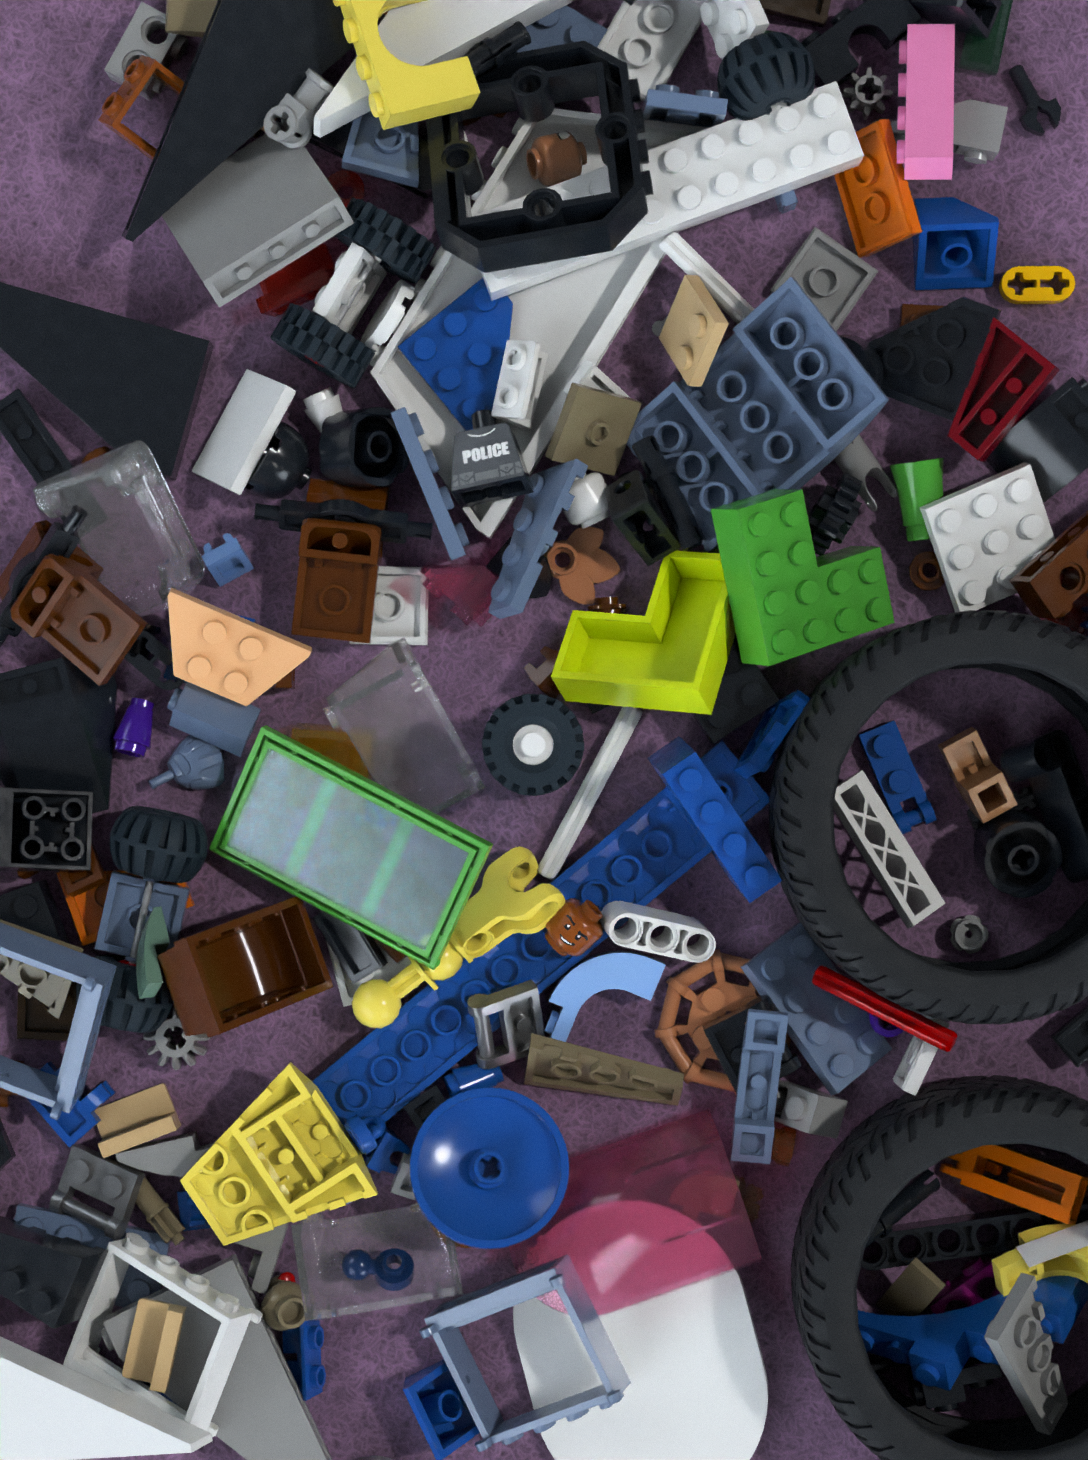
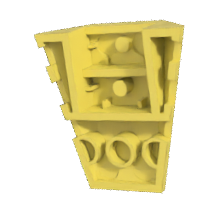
M291 1062L180 1179L181 1184L223 1246L274 1230V1227L289 1222L295 1223L307 1219L310 1215L328 1209L331 1211L346 1206V1203L361 1198L367 1199L378 1195L363 1156L349 1137L345 1127L317 1085Z

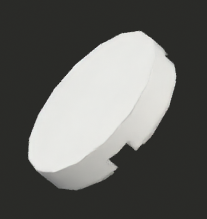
M402 279L394 285L384 298L361 338V342L369 347L372 352H377L379 348L377 345L381 346L382 343L388 340L403 318L406 307L401 304L406 297L411 300L414 296V287Z

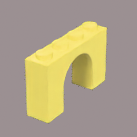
M333 0L336 7L340 6L344 16L343 31L345 38L349 44L353 43L357 54L356 69L362 81L366 80L370 91L368 97L370 110L375 118L379 117L383 130L473 107L481 92L468 56L425 66L411 65L393 56L381 41L378 32V18L382 14L393 8L427 0Z

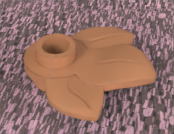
M595 527L576 529L566 541L554 542L553 546L544 554L550 566L551 576L559 579L563 594L570 600L584 605H592L595 602L594 584L608 581L620 572V567L616 560L606 551L599 549L604 531ZM559 553H565L569 556L570 563L566 567H559L555 563V557Z

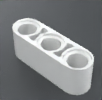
M624 901L610 902L601 911L603 917L600 919L603 929L612 941L619 946L695 963L708 960L715 951L716 941L714 936L700 920L694 917ZM629 917L626 926L621 929H614L619 919ZM665 926L661 935L651 938V933L656 927ZM700 934L698 942L687 946L691 936Z

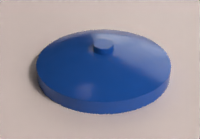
M477 1088L449 1098L440 1104L425 1120L415 1138L411 1151L410 1182L420 1210L440 1233L468 1247L500 1249L521 1243L540 1231L554 1216L567 1189L569 1178L568 1152L558 1126L551 1116L536 1102L511 1090Z

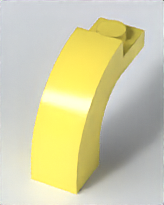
M1049 1224L1018 1233L1019 1245L1076 1224ZM1088 1246L1032 1267H1028L1017 1248L991 1260L995 1286L1003 1297L1010 1293L1021 1273L1035 1276L1036 1282L1051 1276H1070L1088 1283Z

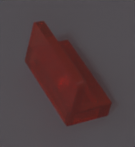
M320 244L259 283L264 296L256 299L261 314L276 317L285 313L290 303L300 306L316 298L319 290L329 283L335 272V265L327 245Z

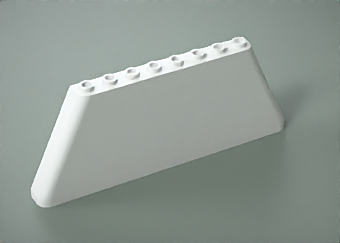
M554 108L549 117L539 122H528L519 117L511 132L516 136L509 148L502 146L491 164L495 168L488 182L484 180L481 188L471 196V199L475 201L471 208V214L474 215L526 196L537 189L547 188L538 179L534 180L531 177L527 166V150L531 149L532 143L537 137L568 131L575 137L577 142H582L587 153V163L582 165L581 175L606 166L602 161L595 133V127L601 118V114ZM644 120L645 133H639L638 137L639 140L646 139L647 149L650 150L710 127ZM664 238L507 295L513 302L509 340L538 342L541 345L540 350L548 354L533 428L520 429L509 424L518 441L529 477L551 441L567 397L563 389L585 360L598 366L665 257L666 253L659 246ZM441 245L430 263L434 270L427 281L423 278L418 281L414 287L413 304L393 331L394 335L387 346L381 345L377 352H374L375 355L369 365L373 367L370 372L393 408L398 410L405 407L408 415L416 412L425 433L418 436L423 452L429 449L432 450L440 470L437 473L452 493L451 477L454 436L458 432L465 430L398 349L402 342L483 278L479 269L446 251ZM496 419V424L504 422L499 419ZM517 496L464 507L462 510L475 529L491 539Z

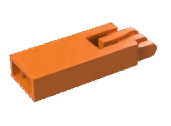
M983 1145L949 1156L948 1158L958 1161L956 1167L951 1164L941 1163L939 1171L961 1179V1185L1065 1224H1076L1088 1187V1176L1003 1145ZM988 1159L1012 1167L1011 1172L1007 1173L1009 1177L1007 1184L983 1176L984 1171L1000 1176L1003 1166L990 1162Z

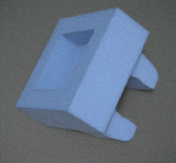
M229 533L223 535L226 543L215 549L209 543L205 544L203 547L204 555L201 556L220 587L254 569L249 557L236 537L233 538Z

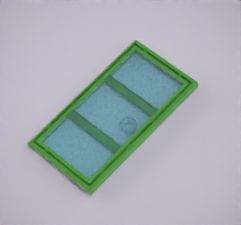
M265 725L261 727L209 850L435 970L440 965L442 955L493 843Z

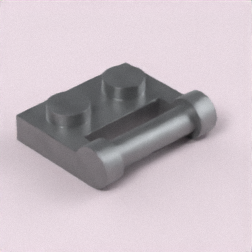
M532 979L489 995L474 994L467 1001L469 1014L474 1017L479 1048L476 1051L477 1064L482 1069H493L528 1056L531 1033L545 1036L538 987ZM499 1012L504 1044L495 1047L489 1015Z
M82 1144L72 1145L58 1189L50 1199L49 1209L60 1215L67 1213L103 1230L106 1237L115 1241L120 1240L126 1231L145 1174L110 1157L103 1158L101 1153ZM77 1189L115 1207L113 1216L111 1217L73 1199L75 1190Z

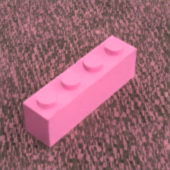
M907 24V40H899V64H907L906 73L898 74V97H906V106H898L897 130H905V140H897V164H904V180H952L955 24Z

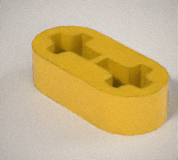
M1061 266L1012 267L1005 272L999 282L1001 296L1004 300L1013 304L1061 303L1072 294L1075 288L1073 274ZM1015 275H1018L1021 282L1033 283V287L1024 288L1020 295H1015V289L1008 288L1007 283L1011 282ZM1054 275H1058L1059 282L1066 283V287L1059 291V295H1055L1053 288L1040 287V283L1050 282Z

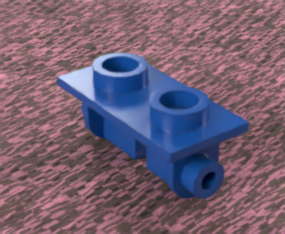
M319 1314L306 1318L304 1323L297 1328L283 1331V1352L297 1353V1360L287 1359L286 1362L300 1389L303 1401H307L322 1393L326 1380L325 1368L321 1365L324 1331L320 1326Z

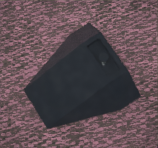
M66 657L0 673V780L5 788L93 792L92 814L109 809L118 687L114 674L107 684L99 686Z

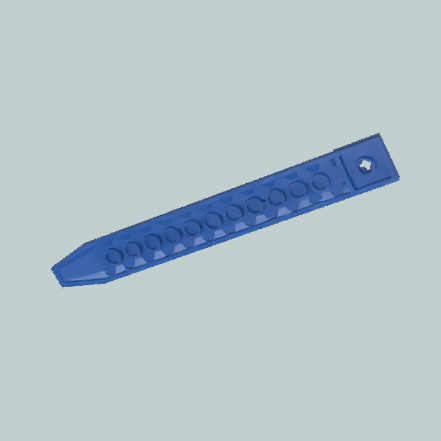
M722 740L700 758L718 786L725 787L727 790L725 796L744 824L769 804L770 797L752 776L746 779L734 771L739 760ZM665 787L550 884L561 891L565 900L575 898L582 902L590 900L600 911L613 901H624L646 906L710 853L712 848L676 797ZM629 917L619 919L614 929L620 928L628 921ZM546 927L540 932L533 934H512L484 955L474 958V961L470 964L464 958L462 966L455 976L444 981L434 980L439 987L437 990L434 991L428 984L400 1008L399 1015L392 1024L381 1029L375 1028L312 1082L317 1085L343 1126L347 1120L356 1114L361 1119L368 1116H378L386 1122L478 1046L474 1017L469 1014L467 1001L472 995H489L531 979L538 987V993L540 994L608 938V934L603 929L602 937L584 954L578 957L569 954L564 957L557 953L545 938ZM499 1012L489 1015L492 1033L501 1027ZM375 1125L368 1127L370 1131L376 1128Z

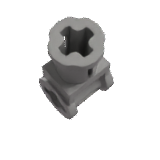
M308 68L305 72L307 78L294 96L287 93L279 105L271 108L264 118L263 126L267 136L277 142H281L290 149H300L309 142L312 136V129L314 128V116L334 89L330 82L311 68ZM278 117L282 120L281 122H278L275 120V118ZM297 132V133L300 134L301 136H300V137H296V136H295V133Z

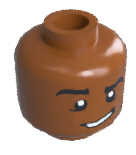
M575 898L567 899L563 907L547 922L545 938L550 946L560 955L565 957L569 954L578 957L584 954L602 937L603 927L600 919L603 915L599 908L590 900L582 902Z

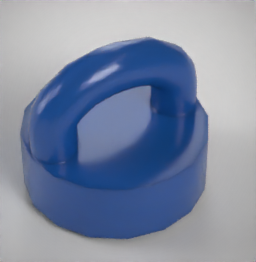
M356 1114L345 1122L344 1127L358 1150L362 1154L367 1155L378 1147L375 1140L385 1132L386 1124L381 1117L368 1116L361 1119ZM375 1125L376 1128L372 1131L368 1129L369 1126Z

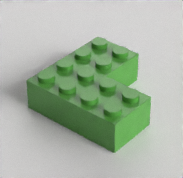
M774 489L711 509L743 664L771 666L895 623L880 547L849 546L816 557L803 489Z

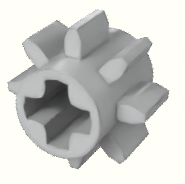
M868 67L865 75L861 78L857 74L852 73L849 80L854 88H845L842 93L843 97L851 98L852 103L848 112L851 113L857 109L863 112L864 120H867L870 111L874 109L882 115L886 108L880 100L890 99L893 94L891 90H884V82L887 75H882L880 78L872 75L871 67ZM865 86L870 87V93L874 95L870 101L865 100V94L861 92Z

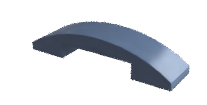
M748 1009L738 1074L731 1161L760 1164L771 1163L779 1076L789 1016L786 1012Z

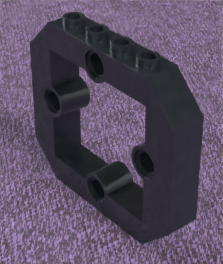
M586 41L513 53L504 59V64L499 68L491 67L476 77L481 93L471 109L426 119L434 221L442 248L484 273L613 251L648 213L646 196L653 195L654 193L650 170L643 171L642 164L649 163L646 139L639 140L638 137L639 133H645L642 109H635L634 103L641 102L638 78L630 79L626 62ZM599 96L601 118L596 124L595 133L602 161L608 167L609 193L562 201L560 194L555 190L540 188L526 196L522 208L472 217L470 195H473L481 188L484 176L475 147L470 142L465 141L463 120L517 111L518 116L523 120L539 122L552 114L555 103Z

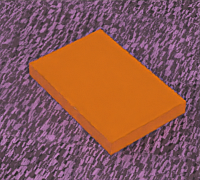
M889 119L878 120L856 131L864 157L859 166L834 175L859 258L871 256L922 232L908 181L904 180L903 164H897V144Z

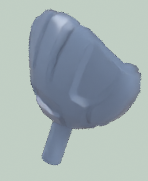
M189 735L177 746L167 762L169 770L148 780L151 789H154L174 779L178 785L187 789L190 788L191 790L216 788L225 781L223 755L219 747Z

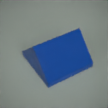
M444 1359L405 1378L403 1391L436 1460L444 1459L480 1433Z

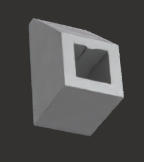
M779 1079L774 1121L808 1134L837 1139L848 1101L833 1095L831 1096L820 1090Z

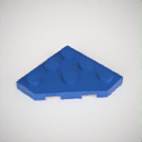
M483 278L398 346V349L465 431L473 429L471 418L473 413L480 410L492 411L506 342L510 339L513 302L508 296L491 301Z

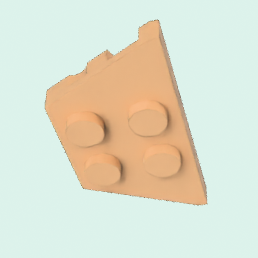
M171 588L169 591L168 610L173 675L189 683L248 706L305 661L312 652V647L174 588Z

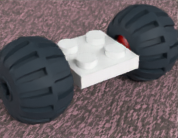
M704 0L700 7L701 19L709 29L715 43L717 55L722 59L717 76L719 98L728 99L727 111L731 116L744 121L753 120L766 114L770 115L772 112L771 106L780 101H784V103H787V106H791V104L802 101L813 93L815 69L810 53L802 43L791 35L783 32H767L764 34L770 23L759 0Z

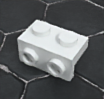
M507 340L491 416L520 429L533 428L548 357L547 353L540 350V343L523 340Z

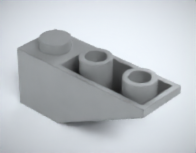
M971 99L955 103L953 153L964 155L965 161L974 164H986L987 160L993 161L1000 150L1008 107ZM897 120L890 122L896 144L897 140H905V130H897Z

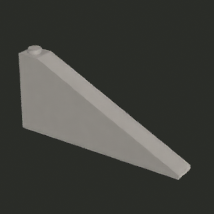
M236 1254L194 1273L206 1278L210 1282V1286L219 1292L238 1298V1303L244 1308H253L260 1311V1304L253 1290H251V1285ZM165 1287L144 1298L186 1307L169 1386L163 1394L187 1412L221 1322ZM138 1301L108 1314L102 1322L104 1328L101 1329V1335L107 1348L110 1351L115 1349L118 1357L123 1362L127 1353ZM263 1316L258 1324L250 1320L211 1422L219 1427L216 1436L246 1460H332L308 1406L303 1401L300 1389L271 1328L266 1324Z

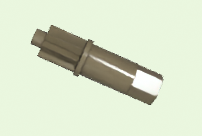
M144 1176L135 1204L145 1215L147 1223L152 1225L165 1243L172 1241L177 1246L185 1239L181 1234L185 1227L169 1208L170 1205L162 1200Z

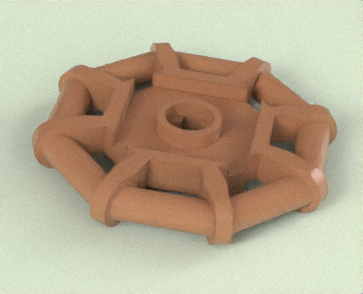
M716 949L708 960L696 963L675 977L670 976L667 979L668 987L657 1029H654L655 1038H660L680 1073H684L683 1081L685 1083H699L732 1091L736 1095L726 1074L702 1068L706 1058L719 1060L703 1030V1026L715 1021L718 1016H725L726 1011L733 1012L757 998L756 989L751 982H749L748 986L725 981V970L745 974L740 967L750 959L721 953L720 949ZM714 972L716 982L704 991L695 994L688 987L709 973ZM681 996L691 1001L686 1024H675ZM689 1033L694 1044L697 1046L700 1052L692 1061L677 1036ZM786 1033L785 1042L790 1047L791 1038Z

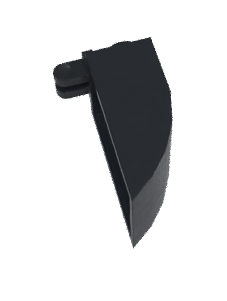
M1073 377L1069 378L1017 422L986 459L997 473L1024 462L1031 464L1043 503L1088 468V382L1084 378L1078 383Z

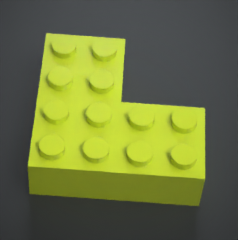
M676 550L665 556L662 560L645 616L572 610L551 675L565 701L712 715L736 634L720 553Z

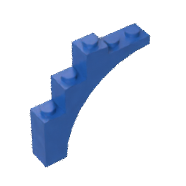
M1051 1276L1037 1281L1038 1288L1033 1292L1036 1302L1042 1303L1045 1317L1040 1323L1043 1333L1051 1335L1053 1342L1063 1344L1088 1299V1283L1070 1276ZM1000 1293L972 1306L929 1315H878L858 1310V1327L867 1353L891 1359L899 1364L910 1365L913 1380L921 1382L926 1386H935L950 1391L969 1357L976 1358L984 1363L999 1365L984 1335L990 1321L996 1317L1007 1296L1003 1297Z

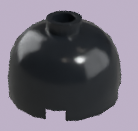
M283 421L280 422L244 490L263 499H279L289 495L295 487L301 490L306 485L312 469L307 467L310 453L306 441L298 431Z

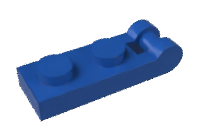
M895 720L857 735L890 815L902 834L911 832V827L922 822L927 825L937 821L935 812L926 796ZM913 797L917 808L904 813L900 802Z

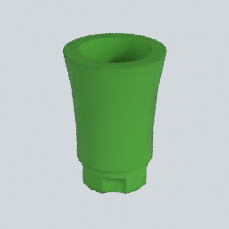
M944 458L889 465L898 493L903 526H907V541L930 539L920 507L943 497Z

